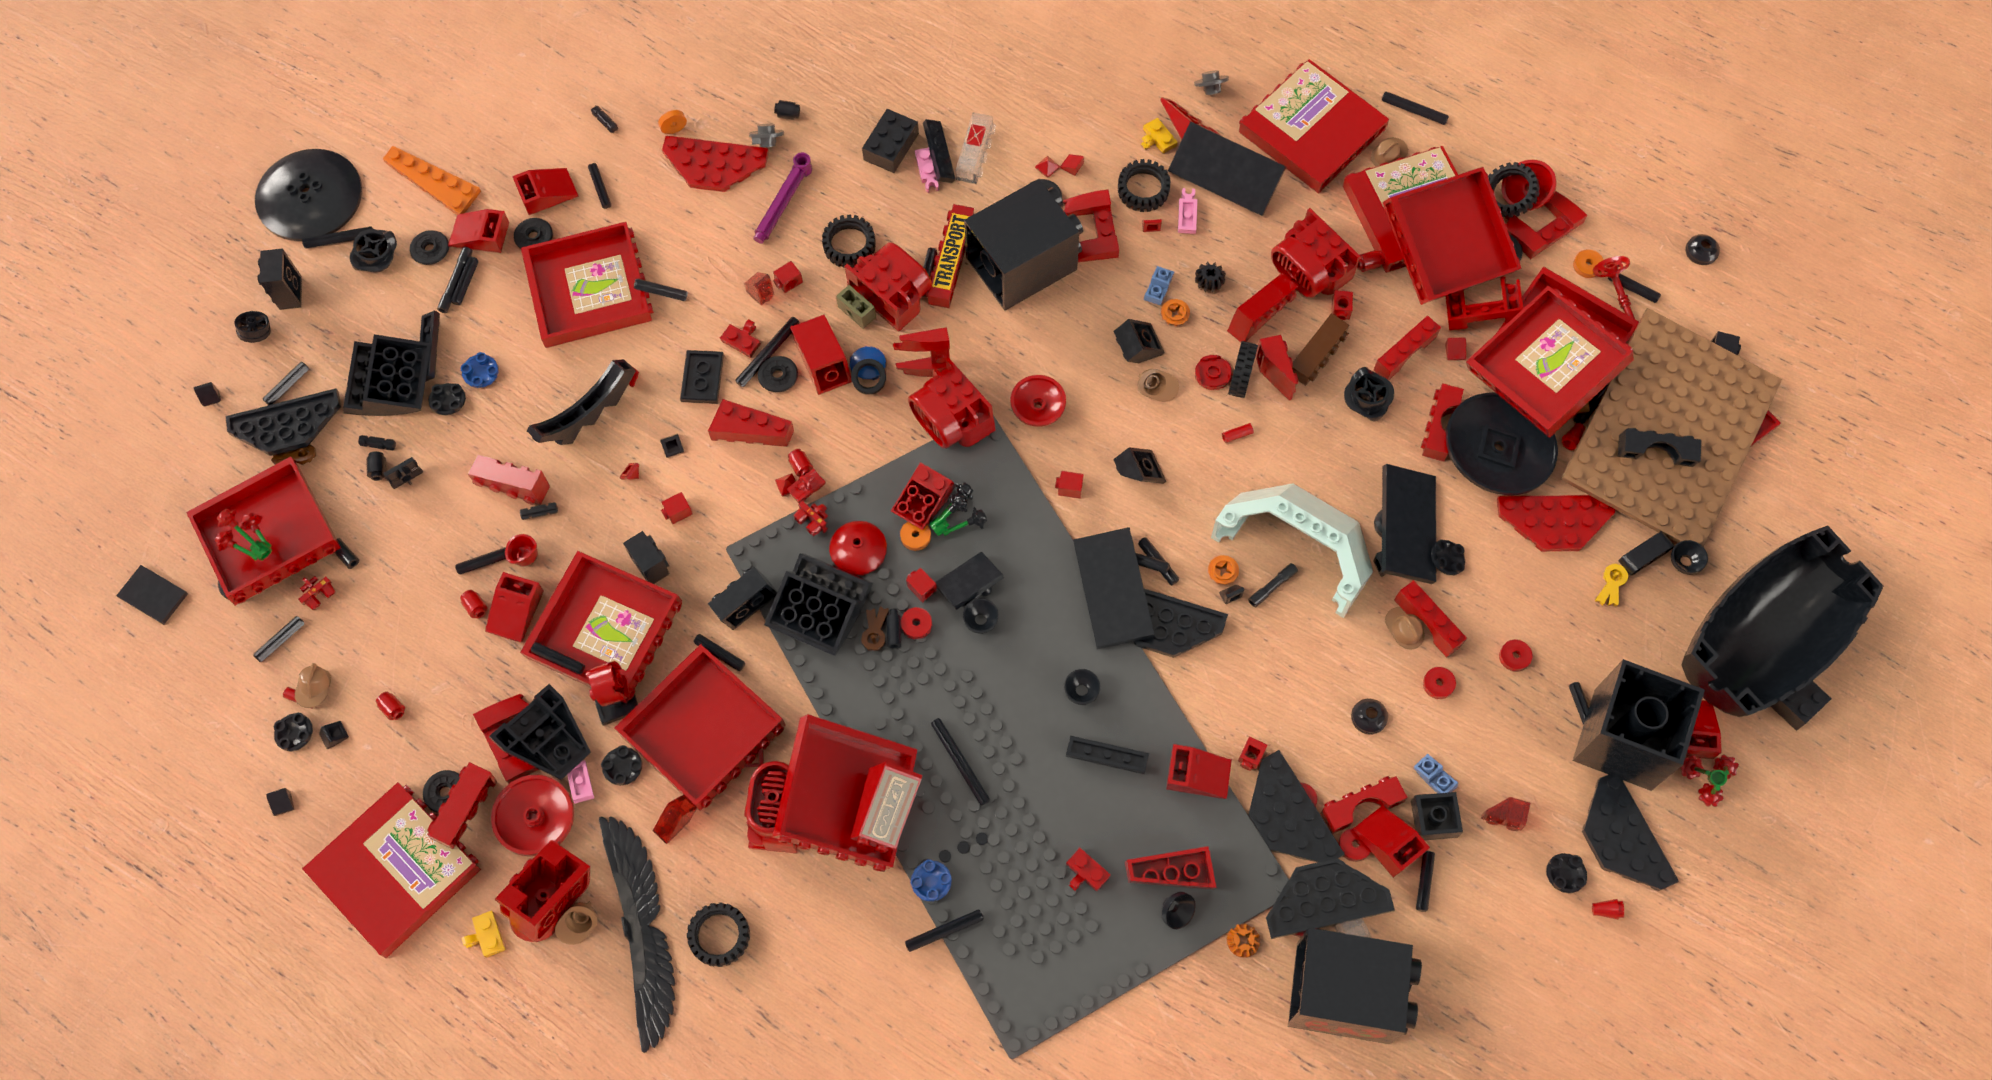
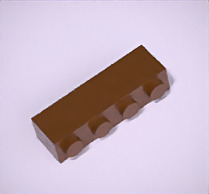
M1333 314L1329 315L1293 361L1292 370L1293 373L1297 374L1299 382L1306 386L1310 381L1313 382L1319 374L1317 371L1327 365L1328 357L1334 355L1339 348L1338 344L1345 342L1349 336V324Z

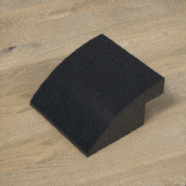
M376 334L373 336L372 344L354 341L343 413L364 416H393L421 411L431 343Z
M800 553L793 571L785 572L764 625L836 656L856 622L873 583L807 554Z

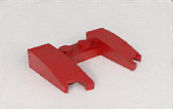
M1109 189L1089 192L1065 199L1063 204L1066 205L1064 212L1067 216L1070 214H1075L1076 216L1093 214L1097 238L1080 242L1082 252L1078 254V263L1119 258V245L1111 212Z
M1557 191L1544 205L1556 219L1537 232L1515 215L1510 218L1506 215V219H1508L1506 224L1508 233L1517 239L1522 246L1523 253L1530 260L1583 224L1587 217V214Z
M1500 277L1503 300L1465 305L1464 290L1446 296L1449 331L1468 328L1467 323L1505 318L1506 323H1508L1524 308L1520 279H1517L1516 284L1513 285L1506 283V277Z
M947 327L900 335L899 339L902 342L893 344L894 350L930 352V357L895 363L896 369L903 370L904 374L933 377V370L937 369L942 372L947 368L945 358H950V340Z
M522 694L497 702L473 714L508 784L539 770L502 751L489 738L503 723L507 724L529 705L522 699L524 697Z

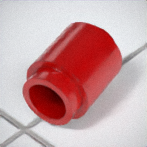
M1373 250L1360 254L1361 257L1357 269L1361 272H1366L1379 268L1384 264L1382 252Z
M795 449L788 454V462L798 477L807 474L813 469V465L806 453L801 449Z
M467 590L461 595V604L471 618H481L486 614L488 607L477 592Z
M386 691L376 698L377 707L389 720H398L404 715L405 706L393 693Z

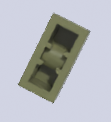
M850 285L836 296L838 308L861 328L864 329L876 318L875 307Z

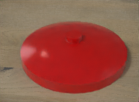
M528 775L509 783L497 796L491 812V825L497 840L506 849L521 856H536L551 839L560 845L569 834L574 821V805L567 790L556 780L543 775Z

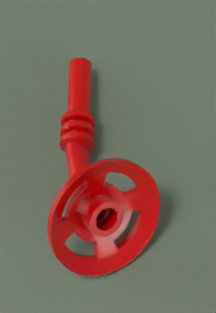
M1615 256L1599 262L1593 268V274L1597 277H1609L1612 279L1618 295L1617 300L1619 305H1621L1620 308L1624 310L1625 314L1635 319L1630 307V299L1625 294L1618 276L1629 267L1630 259L1625 256Z

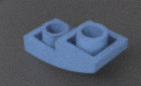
M1157 266L1145 293L1144 300L1161 306L1174 271Z
M1429 754L1424 756L1414 766L1415 771L1436 793H1449L1458 787V782L1443 770V766Z

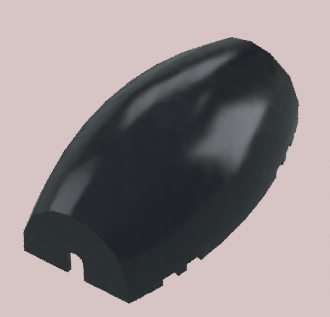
M1828 525L1804 534L1777 548L1756 562L1740 575L1719 597L1695 632L1681 664L1685 676L1691 685L1705 689L1703 698L1708 703L1726 714L1742 717L1771 707V705L1786 699L1812 682L1847 649L1857 636V631L1861 625L1867 621V615L1870 609L1874 608L1884 585L1860 560L1854 563L1845 560L1843 555L1850 553L1851 550Z

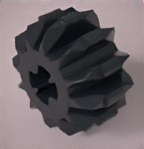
M1207 261L1206 265L1201 264L1199 269L1196 270L1195 283H1198L1199 289L1204 288L1205 292L1211 290L1213 293L1215 289L1220 290L1221 286L1225 283L1226 273L1222 271V265L1216 266V262L1210 265Z

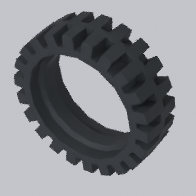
M1140 159V163L1135 160L1133 165L1130 162L1127 164V167L1122 169L1119 175L1120 199L1122 198L1124 204L1127 203L1128 208L1133 206L1135 211L1140 208V212H1144V209H1147V212H1150L1152 208L1156 210L1158 206L1161 207L1166 202L1169 196L1170 175H1168L1167 170H1164V166H1158L1156 161L1152 164V160L1148 159L1147 163H1145L1144 159ZM1149 174L1160 181L1161 190L1157 195L1142 198L1135 196L1128 190L1127 182L1134 175Z
M1509 162L1506 163L1505 167L1502 164L1499 166V170L1495 168L1493 174L1490 173L1488 175V180L1493 190H1495V187L1503 178L1511 175L1523 176L1529 183V191L1520 202L1512 205H1503L1497 201L1502 217H1506V215L1509 218L1513 217V215H1516V217L1521 216V212L1525 214L1527 209H1531L1533 203L1536 204L1537 197L1540 194L1538 179L1531 168L1526 167L1525 164L1521 163L1519 165L1518 162H1514L1512 165Z
M851 214L847 215V218L841 215L840 220L837 217L834 218L833 223L830 221L828 227L825 226L822 234V244L826 257L830 259V262L836 263V266L839 267L842 264L843 268H845L844 266L848 264L853 268L860 256L865 258L868 255H872L875 251L876 240L873 228L868 221L865 222L864 218L861 217L859 220L857 215H854V218L851 217ZM856 229L865 235L866 244L856 253L842 254L832 247V238L842 230Z
M1241 342L1228 392L1229 395L1245 398L1258 348L1257 344Z
M719 902V904L711 903L710 906L705 905L702 907V910H698L695 913L694 917L692 916L690 925L688 924V945L694 956L704 964L713 967L730 965L731 962H736L748 947V941H750L748 922L744 915L730 904ZM715 915H725L732 918L737 924L739 932L737 943L725 954L720 955L709 954L703 950L698 937L700 927L704 921Z

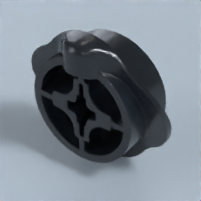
M366 229L360 232L354 240L353 249L350 253L352 267L355 270L381 272L387 269L393 260L394 251L397 246L394 233L392 231Z
M1361 367L1354 373L1344 391V400L1347 406L1373 422L1383 417L1394 399V388L1391 382L1367 367Z

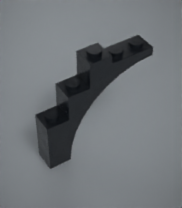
M624 359L612 360L595 385L575 404L553 418L529 425L527 432L538 443L555 441L559 445L573 444L582 426L595 425L604 407L616 406L636 370Z

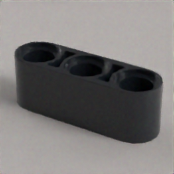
M1660 531L1626 553L1618 561L1624 566L1628 574L1632 576L1668 553L1675 545L1663 531Z

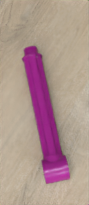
M801 152L794 156L792 170L759 226L754 231L755 236L753 239L757 243L763 244L764 240L769 239L772 230L802 179L812 173L811 159L807 153Z

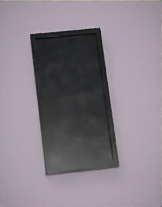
M1190 121L1168 171L1263 216L1287 166Z
M1385 464L1382 466V573L1433 584L1436 582V567L1431 557L1432 547L1436 543V476Z
M1130 527L1074 539V547L1097 649L1155 637Z

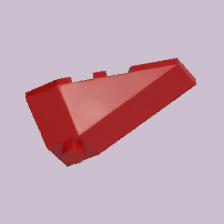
M1164 97L1160 99L1181 139L1190 121L1219 134L1213 128H1208L1201 124L1202 120L1188 114L1189 111L1175 101Z

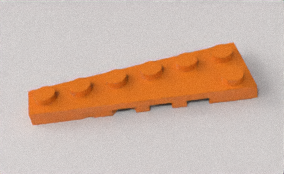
M392 146L383 157L387 165L401 175H404L412 183L417 184L420 189L428 192L434 199L439 200L456 215L464 214L481 192L479 187L395 146Z

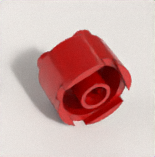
M612 661L586 671V678L591 686L589 690L590 697L593 701L597 700L603 707L628 698L626 697L629 695L628 681L625 674H620L619 670L622 668L618 662Z

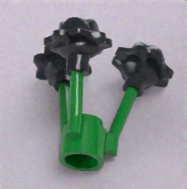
M966 482L962 484L956 483L958 493L956 495L950 494L951 503L930 523L931 528L938 536L942 533L947 536L950 532L973 524L984 529V523L987 522L986 515L983 510H977L975 507H973L972 517L968 518L967 521L949 529L947 528L950 524L946 518L957 510L967 512L968 501L966 499H973L972 493L974 490Z

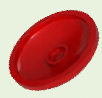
M1532 159L1518 163L1519 165L1521 163L1525 164L1526 167L1531 168L1540 186V194L1537 197L1536 204L1533 203V207L1531 209L1528 208L1527 211L1535 210L1545 205L1554 195L1557 185L1553 169L1543 161ZM1511 175L1503 178L1501 191L1509 205L1518 203L1526 197L1529 183L1523 176Z
M1032 375L1025 377L1015 385L1011 392L1010 405L1014 415L1021 422L1030 426L1042 427L1054 423L1062 416L1066 407V394L1063 387L1053 378L1045 375Z
M852 521L842 525L833 534L829 545V552L837 568L856 576L865 575L873 572L883 563L887 553V543L882 531L874 524L866 521ZM860 541V544L855 545L854 542Z

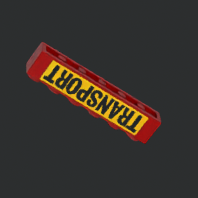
M953 204L952 210L948 211V225H944V239L939 242L938 251L940 253L939 256L936 255L934 261L936 268L935 271H931L930 275L932 288L925 294V297H928V305L950 309L966 250L964 220L974 215V208Z

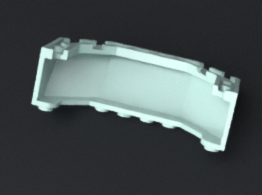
M1295 484L1243 492L1225 505L1215 520L1211 536L1218 543L1224 536H1228L1229 539L1233 540L1249 515L1270 512L1335 551L1343 578L1337 587V592L1332 601L1338 603V609L1335 613L1343 618L1345 617L1373 573L1358 521Z

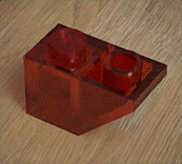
M757 272L744 283L746 292L760 305L770 301L774 295L771 278L766 273Z
M684 795L670 801L652 831L664 843L668 844L690 822L697 807Z
M1509 797L1487 809L1481 815V819L1486 820V823L1490 825L1500 824L1506 826L1508 830L1521 831L1526 826L1531 803Z

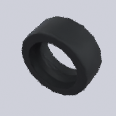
M863 359L853 367L851 380L859 392L875 394L885 385L886 371L878 361ZM865 366L875 367L880 374L879 382L873 387L867 388L859 383L858 373Z

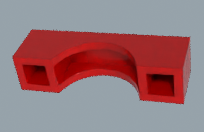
M1427 315L1377 360L1374 371L1378 375L1390 380L1416 351L1421 348L1425 349L1437 338L1441 326Z
M1442 383L1440 389L1435 390L1433 400H1436L1435 405L1431 406L1429 416H1432L1431 422L1428 421L1425 427V432L1428 434L1426 438L1423 437L1420 447L1423 449L1422 456L1445 461L1448 449L1446 445V432L1442 428L1441 418L1448 414H1453L1455 409L1461 404L1464 389Z
M1414 580L1402 588L1396 595L1394 601L1406 614L1417 616L1427 625L1433 636L1434 645L1446 658L1458 650L1467 640V637Z
M1386 776L1378 781L1379 784L1374 786L1368 784L1360 789L1361 792L1356 794L1350 792L1342 796L1343 799L1338 802L1332 800L1324 804L1325 807L1321 814L1331 833L1334 834L1350 827L1353 823L1354 808L1362 803L1370 802L1379 806L1383 805L1388 810L1404 803L1408 797L1397 776L1392 778Z

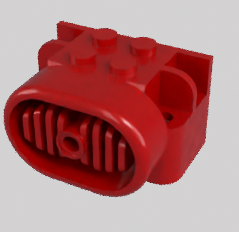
M1311 208L1307 209L1305 219L1302 221L1297 220L1293 228L1285 234L1284 240L1271 250V259L1280 274H1285L1298 285L1297 291L1308 298H1313L1320 292L1324 295H1332L1335 290L1338 291L1354 278L1361 257Z
M892 242L886 243L874 255H868L865 258L860 256L855 267L852 268L848 264L844 266L847 285H850L875 307V312L898 332L920 313V299L932 288L931 278L921 264L900 246Z
M947 357L945 358L947 368L942 372L937 369L933 370V377L926 381L922 388L908 397V403L919 424L940 447L947 449L956 442L964 447H970L996 430L992 405L951 359Z
M771 761L764 763L754 771L750 779L744 817L747 818L749 849L797 854L798 844H783L779 842V839L772 837L789 767L784 762Z
M551 839L533 859H529L525 863L519 874L516 873L512 876L509 884L495 898V901L500 903L501 913L509 919L513 933L520 939L528 942H539L552 936L555 933V926L559 919L588 888L590 883V866Z

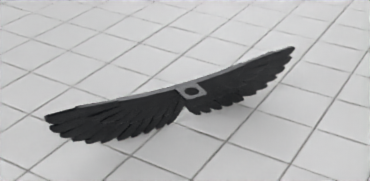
M610 816L609 822L606 818L599 817L603 844L624 917H621L624 936L629 941L636 1020L641 1051L647 1053L650 1043L652 1048H655L658 1045L659 1037L663 1039L665 1026L668 1028L670 1025L669 1014H674L672 1001H675V994L671 985L675 986V978L672 974L674 969L669 962L672 961V957L665 950H669L668 943L664 940L667 937L659 929L649 926L660 911V905H658L659 894H656L658 884L655 882L652 862L650 859L647 861V850L645 846L642 848L640 837L636 836L635 838L632 828L629 827L627 830L623 821H619L618 824L614 817Z

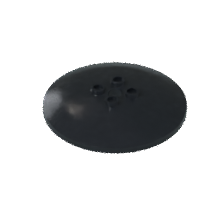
M324 149L297 151L281 158L264 173L255 193L256 212L269 231L287 240L302 241L303 238L334 233L348 223L357 211L362 197V182L353 164L336 152ZM304 188H310L309 191L302 192Z
M1495 392L1482 393L1466 399L1455 409L1447 424L1446 445L1454 465L1471 483L1488 492L1500 495H1521L1531 492L1550 477L1556 466L1558 445L1555 433L1549 438ZM1495 444L1501 445L1503 451L1497 450Z

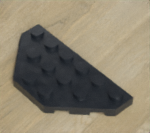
M335 388L226 416L227 432L234 438L269 456L308 447L341 408L339 391Z
M1144 589L1155 637L1133 641L1137 647L1174 658L1222 635L1228 614Z
M1280 750L1262 759L1248 816L1269 850L1313 862L1343 857L1345 855Z
M1611 775L1599 778L1582 833L1601 868L1605 871L1622 875L1623 878L1636 883L1650 886L1657 891L1678 883L1677 876L1624 781Z
M1334 858L1296 867L1277 901L1266 916L1270 937L1275 939L1306 932L1308 928L1319 929L1394 912L1395 908L1388 888L1348 866L1340 859Z

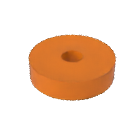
M680 110L668 111L658 121V125L664 134L679 132L687 124V119Z
M1582 250L1576 255L1573 267L1580 276L1594 278L1596 276L1593 274V268L1604 259L1594 250Z
M906 522L900 531L901 542L909 550L918 551L924 549L931 540L929 526L927 525L924 530H921L910 522ZM914 533H918V534H919L918 537H913L912 535H913Z

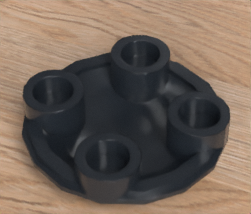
M436 384L432 387L428 402L433 412L446 416L458 412L464 406L466 396L459 384Z
M1439 540L1434 544L1431 550V557L1439 571L1446 575L1455 576L1465 569V557L1463 554L1465 550L1461 544H1455L1449 540Z
M299 712L285 716L281 720L276 721L273 726L275 730L274 740L277 746L282 750L290 752L304 747L311 739L313 733V725L310 719Z
M621 745L611 750L601 762L602 773L606 780L612 784L628 785L640 775L642 760L639 754L632 748Z
M1561 853L1549 860L1546 866V875L1555 889L1563 893H1574L1586 885L1587 871L1580 856Z

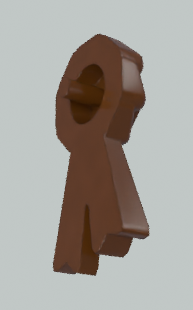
M309 444L308 447L296 449L294 452L273 455L271 461L276 465L292 457L296 463L304 465L305 463H310L316 457V449Z
M880 606L877 617L875 608L871 611L866 610L869 628L862 633L861 641L868 651H878L885 645V634L881 628L889 613V608L883 609Z

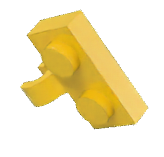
M1159 118L1143 125V130L1147 134L1142 137L1144 142L1141 145L1144 149H1148L1155 144L1162 153H1165L1177 146V140Z
M492 910L472 918L476 934L467 935L462 938L463 945L466 948L480 943L485 958L506 950Z

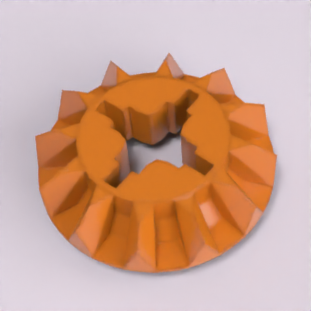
M1168 300L1161 308L1162 319L1168 325L1173 324L1175 327L1179 324L1183 325L1189 319L1190 308L1182 300ZM1179 308L1178 315L1172 317V312Z
M1220 555L1211 560L1208 566V573L1210 578L1217 584L1227 585L1233 583L1238 577L1239 566L1233 558ZM1226 564V571L1229 573H1224V575L1220 576L1219 569H1222Z
M1237 924L1236 928H1231L1227 935L1228 948L1238 957H1250L1259 949L1260 935L1255 930V927H1251L1248 924ZM1247 934H1249L1247 940L1249 945L1244 943L1243 945L1238 947V945L1240 944L1239 936L1244 937L1245 935L1247 936Z

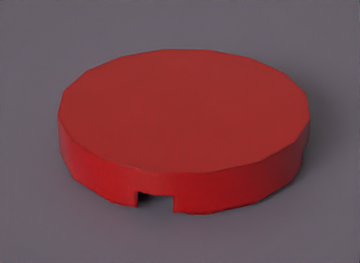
M1219 355L1205 356L1200 359L1195 367L1197 382L1208 390L1224 388L1232 376L1230 363Z

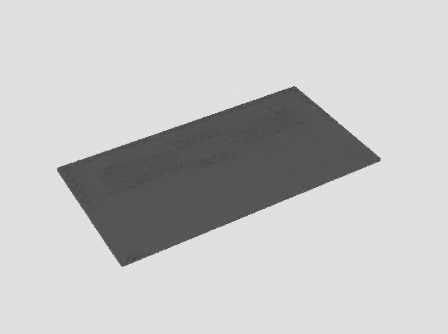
M994 416L996 430L973 446L964 447L956 442L949 448L944 449L932 440L808 504L810 508L813 503L817 506L824 504L827 507L825 513L828 517L824 521L827 523L826 527L828 530L825 533L820 531L813 537L806 530L811 521L807 519L802 525L799 524L793 516L797 512L795 511L727 546L726 551L741 577L747 569L755 567L766 576L778 592L785 572L793 571L800 553L835 566L830 556L829 545L833 534L842 525L852 521H866L877 526L884 534L887 543L886 557L883 563L873 572L857 575L872 582L873 585L856 622L836 656L772 628L770 630L819 718L918 749L913 772L922 775V779L899 838L896 856L910 880L915 868L920 865L923 859L938 861L949 869L952 882L948 893L937 901L921 899L936 927L978 909L981 910L984 917L983 921L942 939L1008 1057L1015 1059L1225 935L1231 928H1236L1237 924L1241 925L1269 909L1275 904L1289 879L1230 786H1228L1227 799L1166 790L1173 744L1194 747L1206 752L1207 750L1142 648L1137 647L1134 642L1097 649L1073 539ZM921 462L952 480L955 484L966 482L974 490L972 493L973 499H966L968 501L967 512L957 510L946 518L950 524L947 527L948 529L972 517L973 507L977 510H983L987 522L984 523V529L973 524L950 532L947 536L943 533L938 536L931 528L930 523L951 503V497L949 496L946 503L928 524L931 531L930 543L922 550L913 551L907 549L902 544L900 538L901 528L908 521L891 512V509ZM955 487L953 492L951 493L953 495H956L958 493L957 487ZM914 533L912 536H913V537H918L919 534H918V533ZM855 541L854 544L859 545L860 541ZM982 551L1004 577V579L992 586L990 595L979 597L993 602L997 607L999 616L996 626L991 631L983 634L970 631L963 620V607L956 610L938 589L922 603L907 587L906 580L908 575L912 571L922 568L936 582ZM775 597L759 609L765 621ZM880 606L883 609L889 608L888 615H890V609H898V615L902 617L908 609L919 607L925 609L931 616L932 629L922 639L907 637L901 628L900 648L891 649L887 647V617L881 628L885 634V645L880 650L868 651L861 641L862 633L869 628L866 610L871 611L875 608L877 617ZM978 615L975 621L977 624H984L987 618L984 615ZM919 621L913 623L915 626L920 624ZM1078 669L1092 671L1100 681L1098 697L1087 705L1075 704L1065 694L1064 683L1067 676ZM1080 685L1076 688V692L1079 695H1085L1088 689L1086 686ZM940 718L989 796L990 801L983 806L979 804L934 731L931 722L935 719ZM1070 735L1149 753L1145 774L1066 757ZM983 832L988 836V842L985 845H979L976 842L978 833ZM961 841H966L969 844L970 849L966 854H961L957 849ZM1209 846L1217 888L1211 890L1128 883L1125 861ZM1079 848L1084 850L1111 874L1110 878L1098 891H1095L1085 881L1076 891L1069 886L1070 881L1077 874L1066 865V862ZM942 850H948L951 853L949 862L944 863L940 861L939 853ZM1185 892L1195 900L1194 916L1185 927L1177 930L1172 929L1162 919L1163 902L1174 893ZM1175 901L1171 904L1169 911L1174 908Z

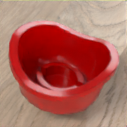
M519 534L508 541L505 557L510 564L525 567L531 565L537 559V543L531 536Z

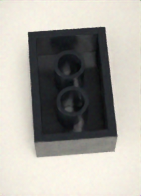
M886 109L862 147L863 160L895 173L919 134L918 121Z
M283 248L260 251V258L258 259L260 274L257 276L259 285H262L265 293L270 296L272 302L276 304L279 310L301 308L302 276Z
M753 567L747 569L737 581L731 582L722 593L713 596L712 601L708 605L721 622L734 630L776 596L777 591L766 576Z

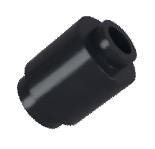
M779 100L778 103H775L774 113L777 114L778 118L799 119L800 105L796 104V102Z
M370 452L366 458L367 477L371 478V480L379 481L385 477L383 473L386 472V458L382 452Z

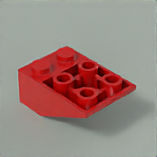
M567 168L527 170L512 176L528 215L579 197Z
M484 209L457 215L448 246L456 248L468 247L473 250L501 253L510 223L505 211Z
M1281 334L1259 339L1255 358L1260 373L1288 400H1292L1293 394L1296 392L1298 377L1296 373H1293V361L1291 357H1288L1286 341H1283Z
M920 462L891 509V512L924 530L946 503L956 484Z
M503 572L495 588L485 632L522 643L544 592L539 582Z
M1702 700L1686 757L1695 755L1696 758L1714 759L1722 753L1721 732L1714 706L1706 700Z
M1173 744L1166 790L1227 799L1232 760L1194 747Z
M1383 805L1353 828L1355 833L1393 878L1430 848L1416 830Z

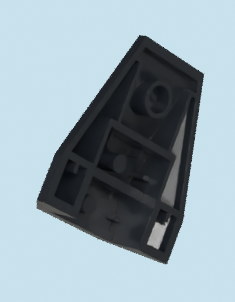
M550 684L536 694L533 701L507 724L503 723L489 736L502 751L559 780L568 775L591 753L564 698Z

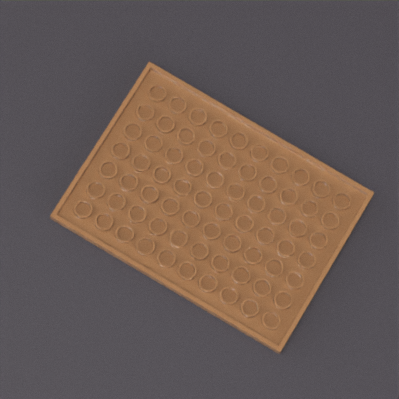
M1647 308L1628 344L1633 349L1634 360L1609 382L1561 480L1656 532L1663 531L1669 539L1677 543L1684 540H1692L1704 547L1782 379ZM1627 428H1636L1638 431L1643 432L1651 430L1656 431L1658 434L1673 433L1679 437L1693 436L1694 439L1702 440L1701 462L1694 467L1675 465L1671 456L1666 451L1656 447L1647 448L1645 453L1638 459L1618 457L1619 435Z

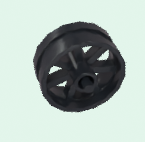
M259 311L244 312L238 315L234 321L237 337L244 342H260L265 340L271 333L268 316Z

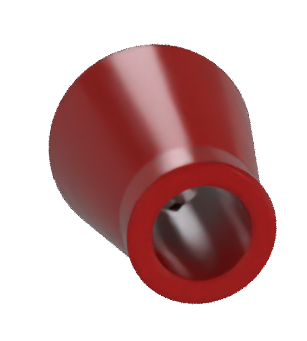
M1576 423L1562 437L1564 448L1568 450H1575L1585 430L1583 424Z
M1618 899L1592 903L1593 916L1619 920V918H1624L1623 901H1618Z

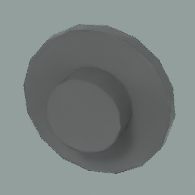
M1218 70L1202 73V79L1195 81L1194 85L1196 87L1203 86L1206 95L1217 94L1221 92V83L1228 81L1229 76H1220Z
M775 124L757 125L758 131L749 133V137L752 138V145L760 144V147L776 146V137L783 136L784 130H775Z

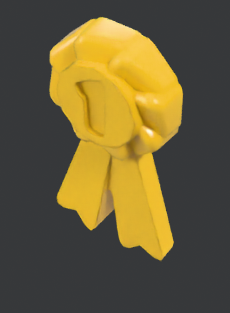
M1614 563L1605 568L1603 579L1607 584L1595 599V602H1600L1602 606L1605 604L1608 596L1607 605L1618 606L1619 587L1624 585L1628 579V572L1624 566Z

